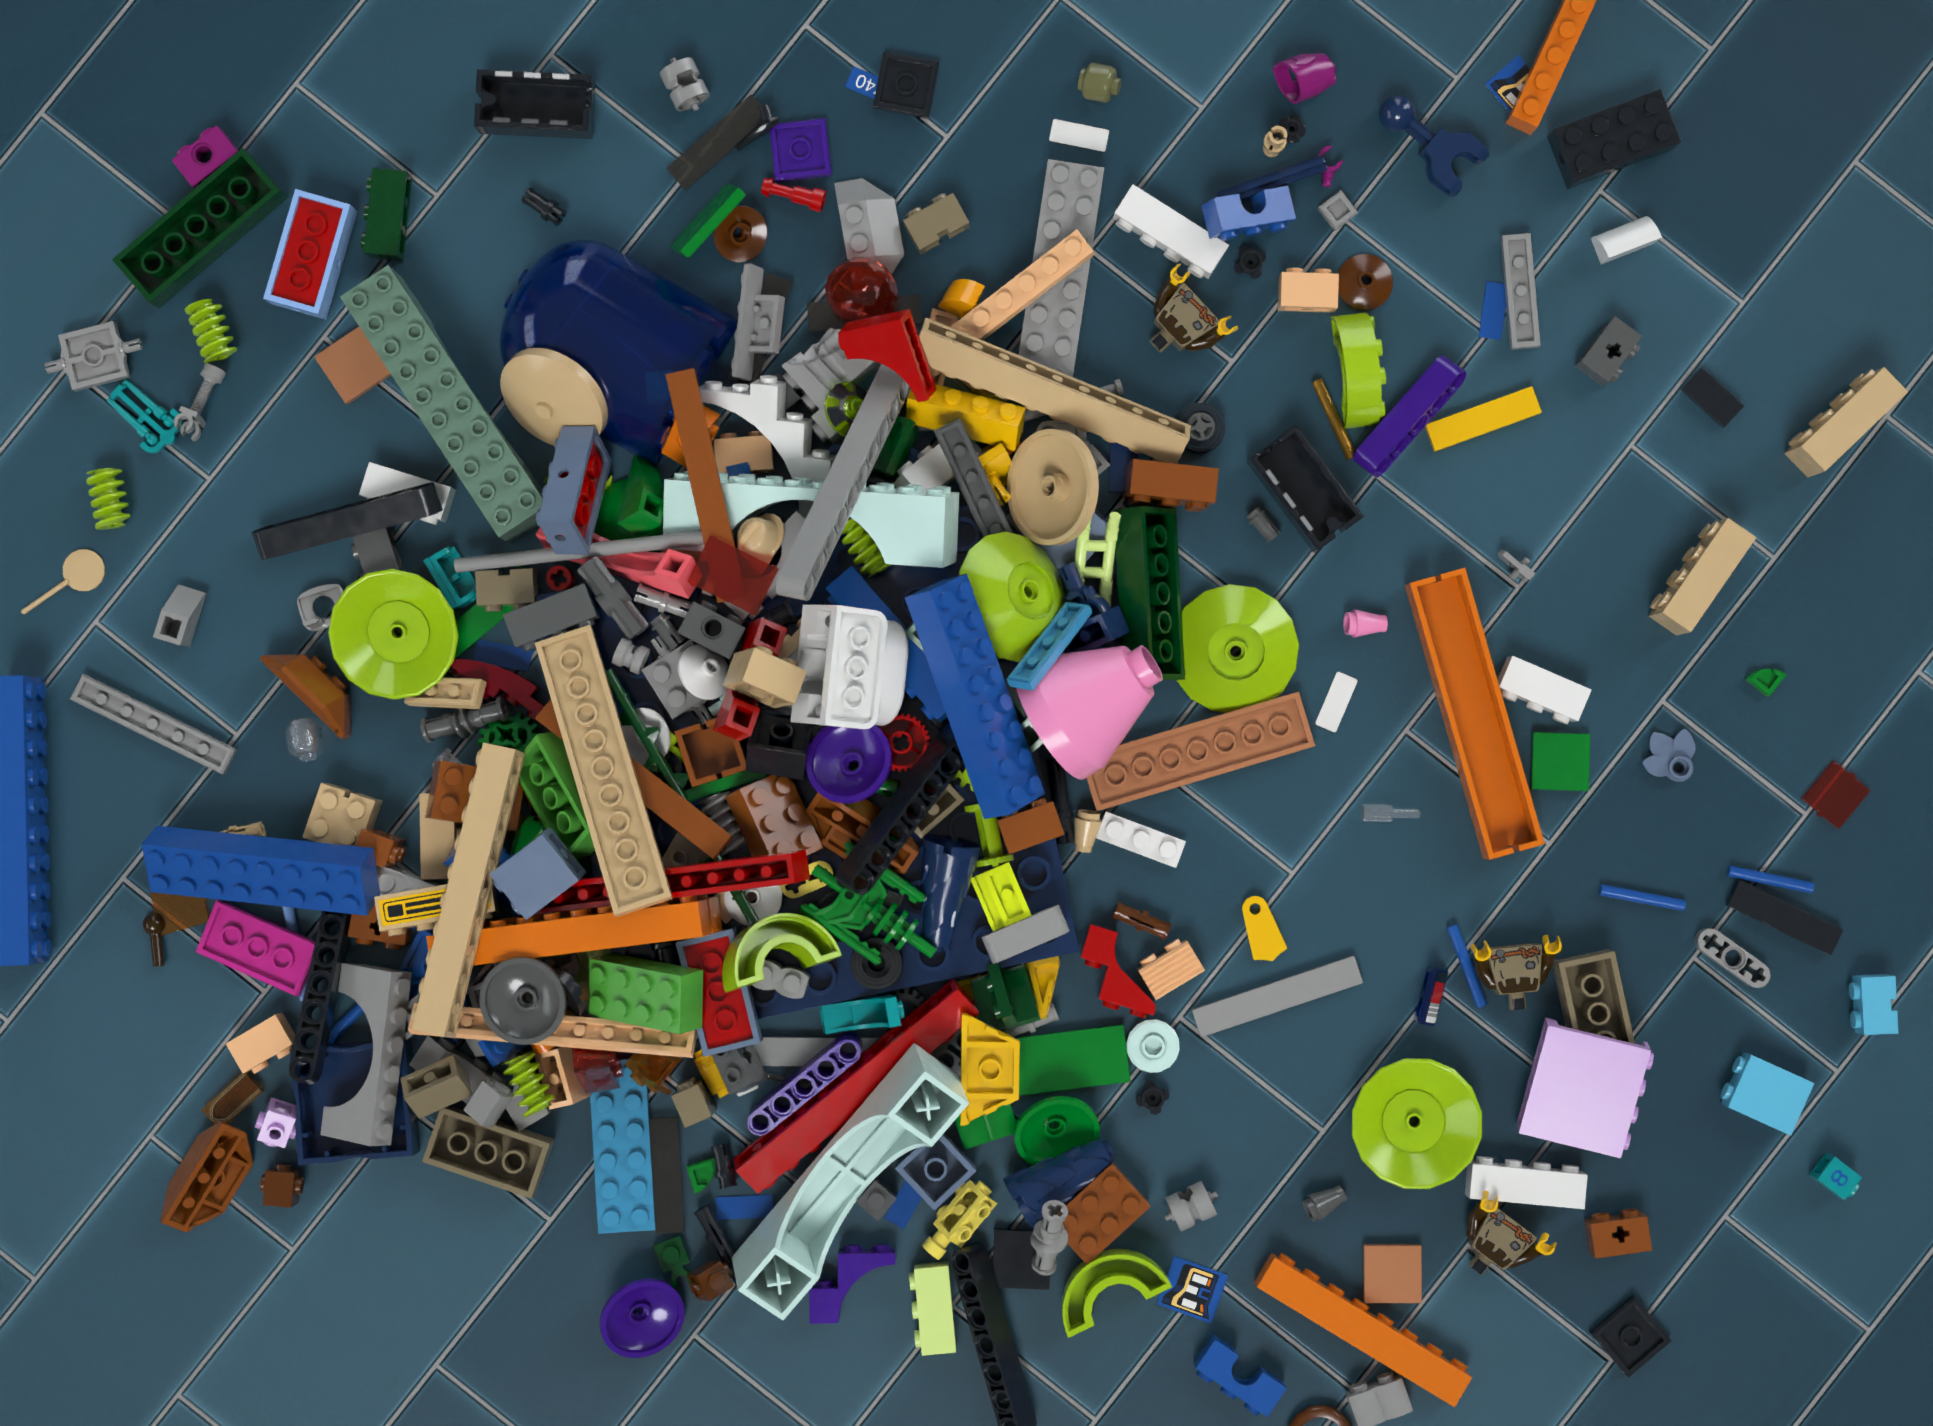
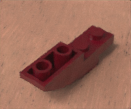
M454 659L451 665L454 668L451 672L457 678L482 679L487 682L483 695L486 699H489L490 696L497 698L501 696L503 691L506 692L504 696L506 700L516 707L521 703L529 709L527 715L538 722L535 717L545 707V704L535 698L541 687L527 678L499 666L480 661Z

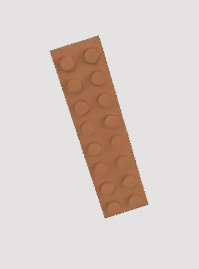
M1295 692L1121 744L1105 767L1086 779L1095 810L1100 811L1314 747L1315 743L1300 694Z

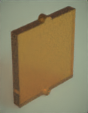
M149 890L154 907L153 913L161 915L165 921V928L161 935L208 922L210 917L206 905L208 898L154 893Z

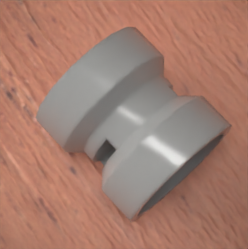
M623 637L615 650L612 664L619 667L626 666L630 669V672L639 675L646 664L650 649L642 645L637 647L633 645L631 640Z

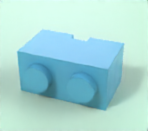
M1888 974L1853 975L1852 982L1849 984V996L1853 1000L1854 1011L1850 1014V1022L1852 1028H1855V1033L1862 1035L1899 1034L1897 1010H1892L1891 999H1897L1896 976Z

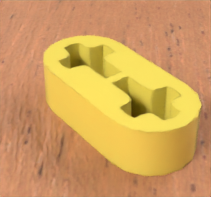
M815 861L808 865L810 875L817 864L824 869L827 868L831 874H834L833 868L826 861ZM818 878L812 881L808 879L805 880V884L798 887V893H794L793 890L788 891L786 889L788 884L780 886L785 896L794 899L827 884L821 882Z

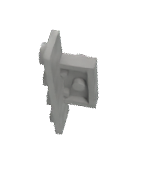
M751 263L744 264V270L741 275L742 288L738 303V324L734 335L735 351L731 362L732 376L744 381L752 380L755 353L779 354L785 297L780 295H761L764 270Z

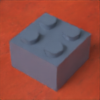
M944 1132L932 1147L915 1148L905 1154L896 1163L895 1169L935 1211L976 1172V1165Z

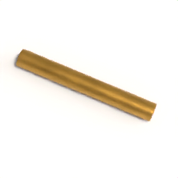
M1322 378L1312 382L1313 388L1346 460L1353 458L1355 450Z

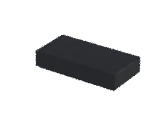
M1703 368L1699 369L1681 389L1686 396L1722 428L1726 427L1744 407Z

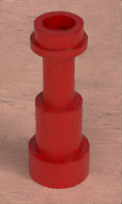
M764 178L761 188V194L766 195L768 198H770L771 194L789 198L793 203L809 206L810 210L820 213L823 210L826 199V190L819 188L812 190L796 185L792 188L774 183V178Z

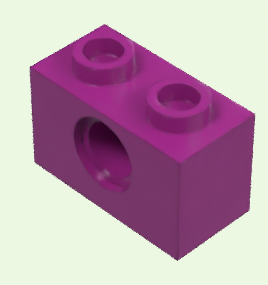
M216 125L214 128L210 127L204 130L199 135V139L192 145H185L176 153L177 156L172 161L195 189L239 150L226 133ZM211 151V159L206 163H202L201 158L203 154Z

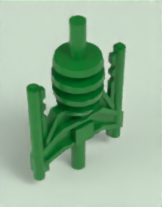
M850 841L844 844L847 856L855 846ZM819 864L812 871L811 874L834 889L839 895L834 903L822 909L813 903L809 905L805 903V905L802 904L800 906V911L875 965L882 962V957L879 956L881 952L876 948H869L866 941L861 942L859 936L848 928L863 930L872 921L877 925L872 933L877 936L881 929L888 933L883 942L888 944L893 937L898 941L895 949L900 950L907 941L929 958L936 952L937 948L913 932L919 921L915 918L912 924L905 920L910 912L905 909L901 916L893 913L898 904L893 903L889 909L882 905L886 900L885 897L888 895L882 881L893 889L899 888V893L902 895L907 894L909 900L915 904L917 901L921 903L926 900L924 893L887 868L873 888L864 895H858L840 887L836 882V876Z

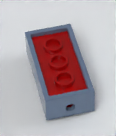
M562 426L560 436L555 441V455L553 461L549 464L547 485L543 487L541 509H538L536 514L537 525L541 527L547 542L550 543L555 554H589L612 461L595 426Z
M736 927L724 929L704 937L684 939L676 942L681 966L703 970L702 1028L697 1029L703 1057L758 1044L763 1041L750 986L725 993L723 986V962L730 944L738 935Z

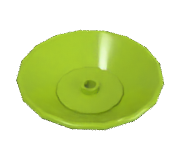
M1001 532L983 537L969 549L959 571V575L967 574L997 658L1019 663L1065 604L1063 600L1065 593L1058 570L1047 553L1025 536Z
M396 569L367 573L348 585L333 606L328 630L333 658L347 679L368 694L393 700L419 696L439 683L454 662L459 638L454 611L440 589L418 574ZM396 627L402 629L403 634L401 637L395 634L394 630Z
M1228 584L1204 591L1183 608L1182 630L1185 680L1176 681L1190 699L1211 711L1228 713L1275 699L1284 691L1296 670L1299 642L1293 620L1276 599L1255 587ZM1233 646L1240 647L1241 652L1238 656L1231 655L1230 649Z
M1404 1058L1380 1068L1362 1086L1352 1109V1137L1361 1160L1380 1179L1403 1189H1431L1453 1180L1472 1162L1482 1138V1110L1473 1088L1455 1069L1432 1059ZM1417 1116L1418 1124L1410 1126L1409 1119Z

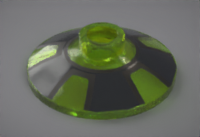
M841 382L834 385L825 398L824 406L827 420L831 427L843 437H846L867 394L864 388L853 382Z

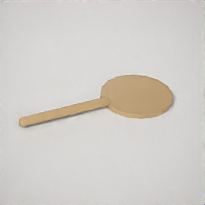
M88 549L72 552L63 564V577L65 580L23 608L21 613H28L67 585L78 591H90L97 588L105 576V564L102 558L96 552Z

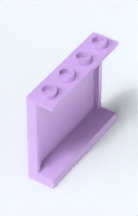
M1545 1017L1516 1123L1518 1133L1621 1158L1623 1149L1627 1150L1630 1145L1631 1134L1628 1133L1630 1124L1635 1123L1637 1120L1638 1107L1636 1103L1638 1096L1642 1097L1645 1092L1646 1080L1643 1079L1646 1069L1650 1070L1653 1063L1654 1053L1651 1052L1648 1043L1643 1041L1642 1045L1560 1026L1557 1020Z

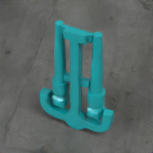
M127 379L114 389L107 402L137 430V434L143 439L146 438V441L139 445L148 453L156 454L166 445L175 443L176 434L180 431L184 422L183 420L181 421L180 427L177 430L174 425L175 417L180 414L177 410L172 408L169 416L162 406L159 407ZM128 387L149 408L143 411L123 391ZM118 397L140 415L137 420L115 402ZM154 412L153 414L159 420H163V423L171 429L164 430L150 417V414ZM146 421L160 434V439L157 435L151 434V430L146 425H142V423Z

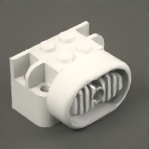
M803 605L797 662L799 663L798 667L806 670L807 673L796 703L792 704L791 722L854 729H869L874 725L883 726L889 724L897 716L904 698L908 663V640L903 627L895 621L887 620L885 615L877 610L842 605Z

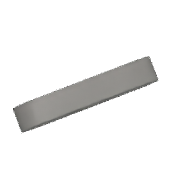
M1704 928L1695 935L1694 943L1700 952L1746 985L1761 988L1769 982V968L1719 931ZM1714 935L1712 939L1714 943L1723 946L1725 942L1726 945L1720 951L1711 946L1705 948L1704 936ZM1730 950H1736L1740 956L1739 962L1734 966H1729L1725 961V955ZM1745 965L1754 970L1760 968L1759 975L1762 976L1761 979L1751 981L1752 974L1742 968Z

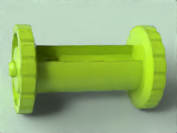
M979 804L964 806L965 812H975L984 858L977 861L976 867L988 865L995 867L999 866V863L1014 860L1013 854L1003 853L997 818L984 819Z

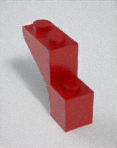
M1089 923L1080 957L1085 959V965L1101 969L1102 964L1106 965L1097 996L1098 999L1103 1000L1102 1006L1118 1010L1119 1006L1130 1008L1129 1014L1146 1018L1147 1014L1154 1015L1155 1003L1119 967L1116 961L1115 942L1118 932Z

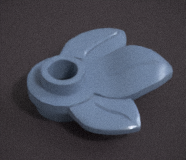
M1682 729L1672 739L1665 734L1653 732L1649 739V749L1652 756L1642 761L1645 769L1653 776H1667L1675 782L1687 780L1693 772L1691 758L1696 750L1691 734L1688 730ZM1676 762L1682 765L1680 773H1676L1673 769Z

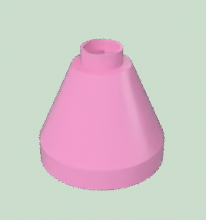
M1143 645L1132 651L1126 646L1063 653L1034 690L1016 688L1032 726L1052 756L1070 775L1079 780H1084L1105 767L1154 696L1153 686L1162 681L1163 676L1155 659Z

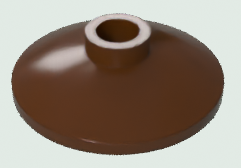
M736 206L713 231V240L717 251L727 260L737 263L746 262L756 257L763 249L767 239V226L764 218L758 211L748 206ZM739 227L740 233L734 237L733 232Z
M1370 254L1355 255L1345 261L1338 271V294L1343 302L1353 309L1361 311L1373 310L1381 306L1391 294L1393 287L1392 273L1388 265L1377 256ZM1361 277H1370L1371 284L1364 285L1361 282Z

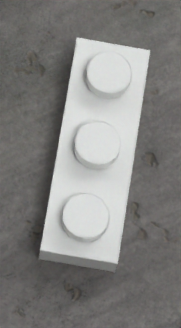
M1106 811L1096 837L1102 841L1175 868L1186 843L1184 840Z

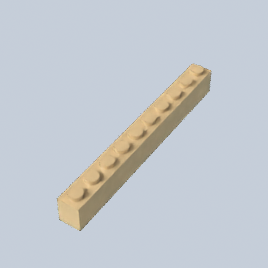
M925 318L918 334L929 367L941 371L945 376L966 381L976 389H985L993 392L1001 399L1018 402L1028 410H1037L1045 413L1055 421H1064L1074 425L1080 431L1092 432L1101 436L1107 442H1116L1124 445L1134 453H1143L1151 456L1157 462L1177 464L1190 439L1191 425L931 319Z
M483 742L482 749L477 753V769L475 777L471 779L469 784L470 797L468 805L465 806L462 812L463 825L461 833L455 840L456 853L454 861L448 868L447 876L449 881L447 889L441 897L440 906L442 909L440 917L433 928L435 938L433 946L426 956V964L428 966L425 977L422 978L419 985L420 998L418 1006L414 1008L412 1013V1030L447 1038L456 1037L493 887L492 877L489 874L499 863L526 754L516 749Z

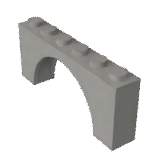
M341 963L338 992L350 996L364 1011L371 1028L373 1056L369 1074L360 1091L345 1104L340 1106H324L320 1135L366 1146L391 1145L412 972L362 963Z

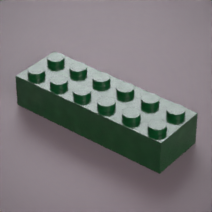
M241 148L112 260L150 304L161 308L288 199V197L245 149Z
M1146 506L1116 509L1114 512H1118L1121 515L1115 550L1119 607L1130 630L1129 633L1120 636L1121 646H1126L1132 651L1143 645L1158 664L1163 676L1162 681L1185 680L1176 509Z

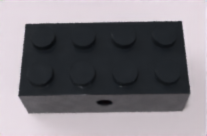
M1661 89L1555 128L1547 136L1567 189L1673 150L1681 143Z

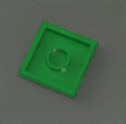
M1532 732L1530 789L1589 791L1590 734Z

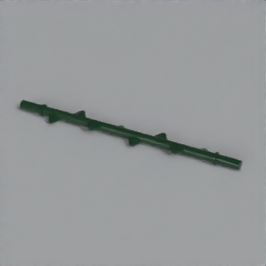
M613 669L607 670L605 673L610 689L616 698V703H619L623 709L619 717L621 725L633 726L650 755L644 767L650 772H660L666 784L691 803L683 790L689 780L688 773H673L656 744L661 732L660 728L646 727L631 702L629 693H626ZM703 852L698 862L703 863L725 859L720 853L713 860ZM730 891L733 896L732 900L736 901L749 925L758 921L759 917L746 897V891Z

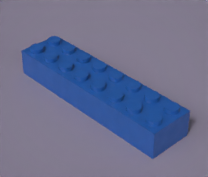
M963 574L944 579L905 597L984 819L1010 815L1041 797L1045 792L968 576Z
M156 826L142 843L150 891L154 893L365 916L369 914L375 905L374 897L380 896L374 848Z

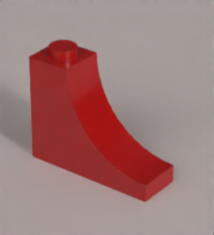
M910 309L847 322L838 332V343L841 350L844 351L847 360L867 359L889 367L904 379L914 393L917 402L929 400L937 390Z

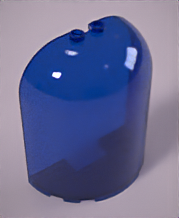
M573 240L557 245L542 255L529 270L525 269L523 271L514 294H510L505 302L504 308L506 312L500 330V353L504 367L515 354L529 348L553 350L574 360L592 376L606 400L608 419L600 436L633 455H639L657 467L664 456L661 452L675 421L665 374L694 368L698 385H700L708 369L714 370L737 329L738 319L605 243L593 240Z

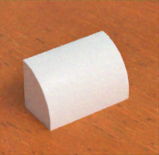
M1645 216L1591 238L1600 263L1604 264L1653 245L1662 236L1653 220Z

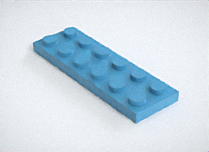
M642 1057L589 1061L598 1234L656 1230L647 1059Z

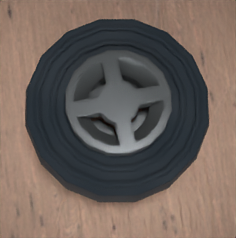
M1190 404L1176 418V420L1191 425L1190 439L1185 450L1192 453L1212 451L1221 443L1224 437L1225 421L1223 416L1210 404Z

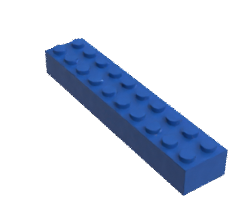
M24 675L0 676V966L32 965L48 962L49 956L52 953V943L48 939L51 913L47 910V899L51 895V887L49 882H47L50 857L49 854H46V842L49 841L50 832L45 818V814L49 810V801L45 796L48 771L44 768V757L47 755L48 745L44 739L47 715L43 711V700L46 698L47 691L42 677Z

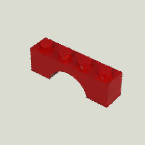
M761 617L749 624L740 651L763 646L772 650V655L777 657L787 628ZM727 688L713 730L737 741L750 737L760 711L758 701Z

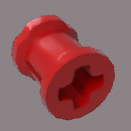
M554 566L548 570L546 582L551 589L562 591L574 587L575 577L571 570L563 566ZM563 572V576L567 578L566 583H561L558 587L559 583L555 581V577L561 576Z

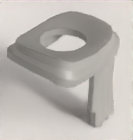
M339 584L317 586L304 591L297 598L302 623L308 630L320 631L329 627L331 616L327 618L318 617L313 611V604L321 596L330 597L335 604L343 593V589Z

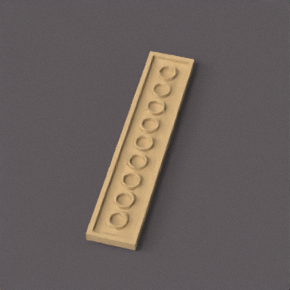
M587 625L535 642L614 916L619 917L673 899L591 625Z

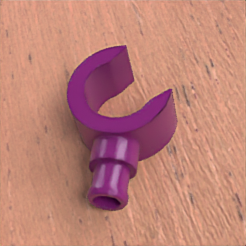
M1332 146L1322 148L1318 156L1326 154ZM1343 160L1333 167L1327 166V171L1322 173V187H1331L1333 175L1339 170Z

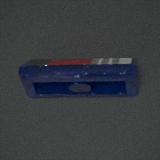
M1431 966L1427 967L1414 1017L1417 1023L1430 1026L1436 1024L1448 977L1447 970Z

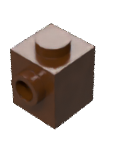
M276 1163L275 1167L266 1170L260 1181V1191L264 1192L263 1206L292 1208L298 1204L299 1194H302L304 1190V1177H301V1169L292 1168L293 1164Z
M709 1260L686 1275L690 1281L691 1291L697 1299L703 1301H712L734 1286L730 1279L733 1277L731 1270L721 1261Z

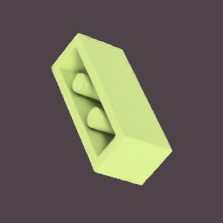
M949 1261L914 1264V1272L909 1273L910 1290H916L917 1301H912L913 1319L919 1320V1330H914L916 1348L921 1347L922 1356L956 1353Z

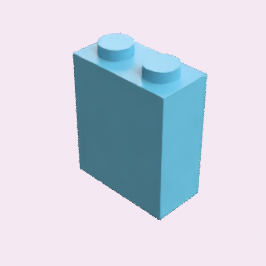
M1743 1052L1742 1056L1737 1057L1733 1064L1732 1072L1734 1074L1730 1083L1727 1082L1721 1091L1722 1101L1720 1104L1791 1136L1814 1083Z

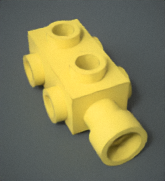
M971 1180L963 1183L955 1191V1198L950 1204L944 1205L938 1210L937 1219L933 1223L938 1231L933 1237L929 1236L922 1244V1247L937 1260H940L947 1250L945 1248L950 1242L961 1248L998 1204L990 1196L992 1190L980 1180L977 1184Z

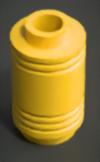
M702 1049L694 1053L696 1058L694 1062L698 1066L711 1096L717 1094L720 1099L729 1094L712 1055L703 1057Z

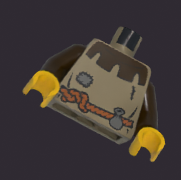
M1177 264L1171 270L1170 277L1157 294L1153 309L1156 316L1154 324L1160 331L1149 341L1159 353H1162L1171 343L1180 352L1184 349L1190 352L1210 349L1222 340L1225 335L1238 330V325L1230 330L1226 327V321L1231 319V316L1222 318L1219 321L1192 290L1183 283L1189 277L1190 271L1184 277H1180L1177 274V268L1181 264Z
M1544 935L1542 937L1543 948L1542 944L1538 943L1489 947L1487 942L1483 941L1484 947L1477 950L1475 944H1472L1470 948L1474 954L1476 975L1487 989L1493 990L1498 995L1508 994L1509 1010L1527 1009L1525 992L1539 991V986L1545 982L1553 966L1556 954L1562 949L1559 936H1557L1555 942L1549 943L1548 935Z
M1488 1191L1482 1192L1481 1201L1467 1215V1243L1478 1251L1468 1265L1481 1275L1484 1274L1492 1262L1502 1270L1507 1268L1513 1269L1531 1262L1543 1254L1551 1255L1557 1245V1242H1554L1552 1245L1545 1243L1549 1238L1548 1233H1543L1539 1242H1537V1237L1498 1209V1196L1492 1201L1487 1200Z

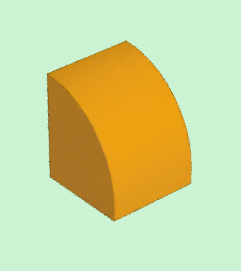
M969 279L955 280L949 285L938 307L962 318L977 307L985 286Z

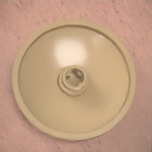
M529 348L515 354L502 370L500 387L505 404L518 423L536 438L555 446V441L560 436L562 426H595L599 435L603 432L608 419V409L604 395L592 376L574 360L553 350Z
M1044 429L1030 435L1017 449L1010 464L1007 477V492L1011 495L1008 506L1011 516L1021 533L1031 541L1041 545L1066 544L1077 538L1085 530L1094 514L1099 491L1098 471L1091 451L1083 440L1069 431L1060 429Z

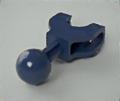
M1394 95L1387 98L1379 109L1381 124L1392 132L1405 131L1424 148L1418 155L1426 162V174L1429 182L1444 194L1456 197L1462 189V182L1452 171L1454 157H1464L1474 164H1480L1489 157V150L1474 135L1468 132L1449 133L1441 127L1436 133H1433L1415 117V107L1410 99L1402 95Z

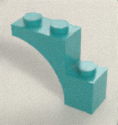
M891 994L857 1000L851 999L819 1006L824 1034L876 1027L891 1028L901 1026L900 1019L904 1018L902 1001H898L896 996Z

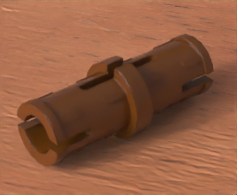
M1120 901L1117 903L1112 918L1134 926L1136 931L1141 932L1143 930L1163 940L1166 939L1172 924L1149 915L1147 910L1143 909L1140 911Z

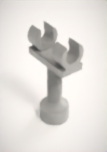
M207 363L204 364L200 373L204 381L196 395L197 397L194 399L192 407L188 409L181 406L179 409L181 413L174 419V425L177 430L180 427L181 421L187 420L180 428L184 438L186 434L196 429L191 437L193 442L201 437V427L204 428L206 425L200 413L208 400L207 398L214 387L213 385L222 384L226 372Z

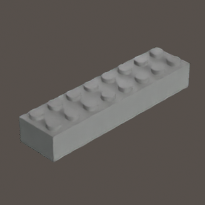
M1048 159L1032 263L1076 229L1082 234L1090 247H1093L1104 167ZM1091 258L1025 308L1019 356L1073 377Z

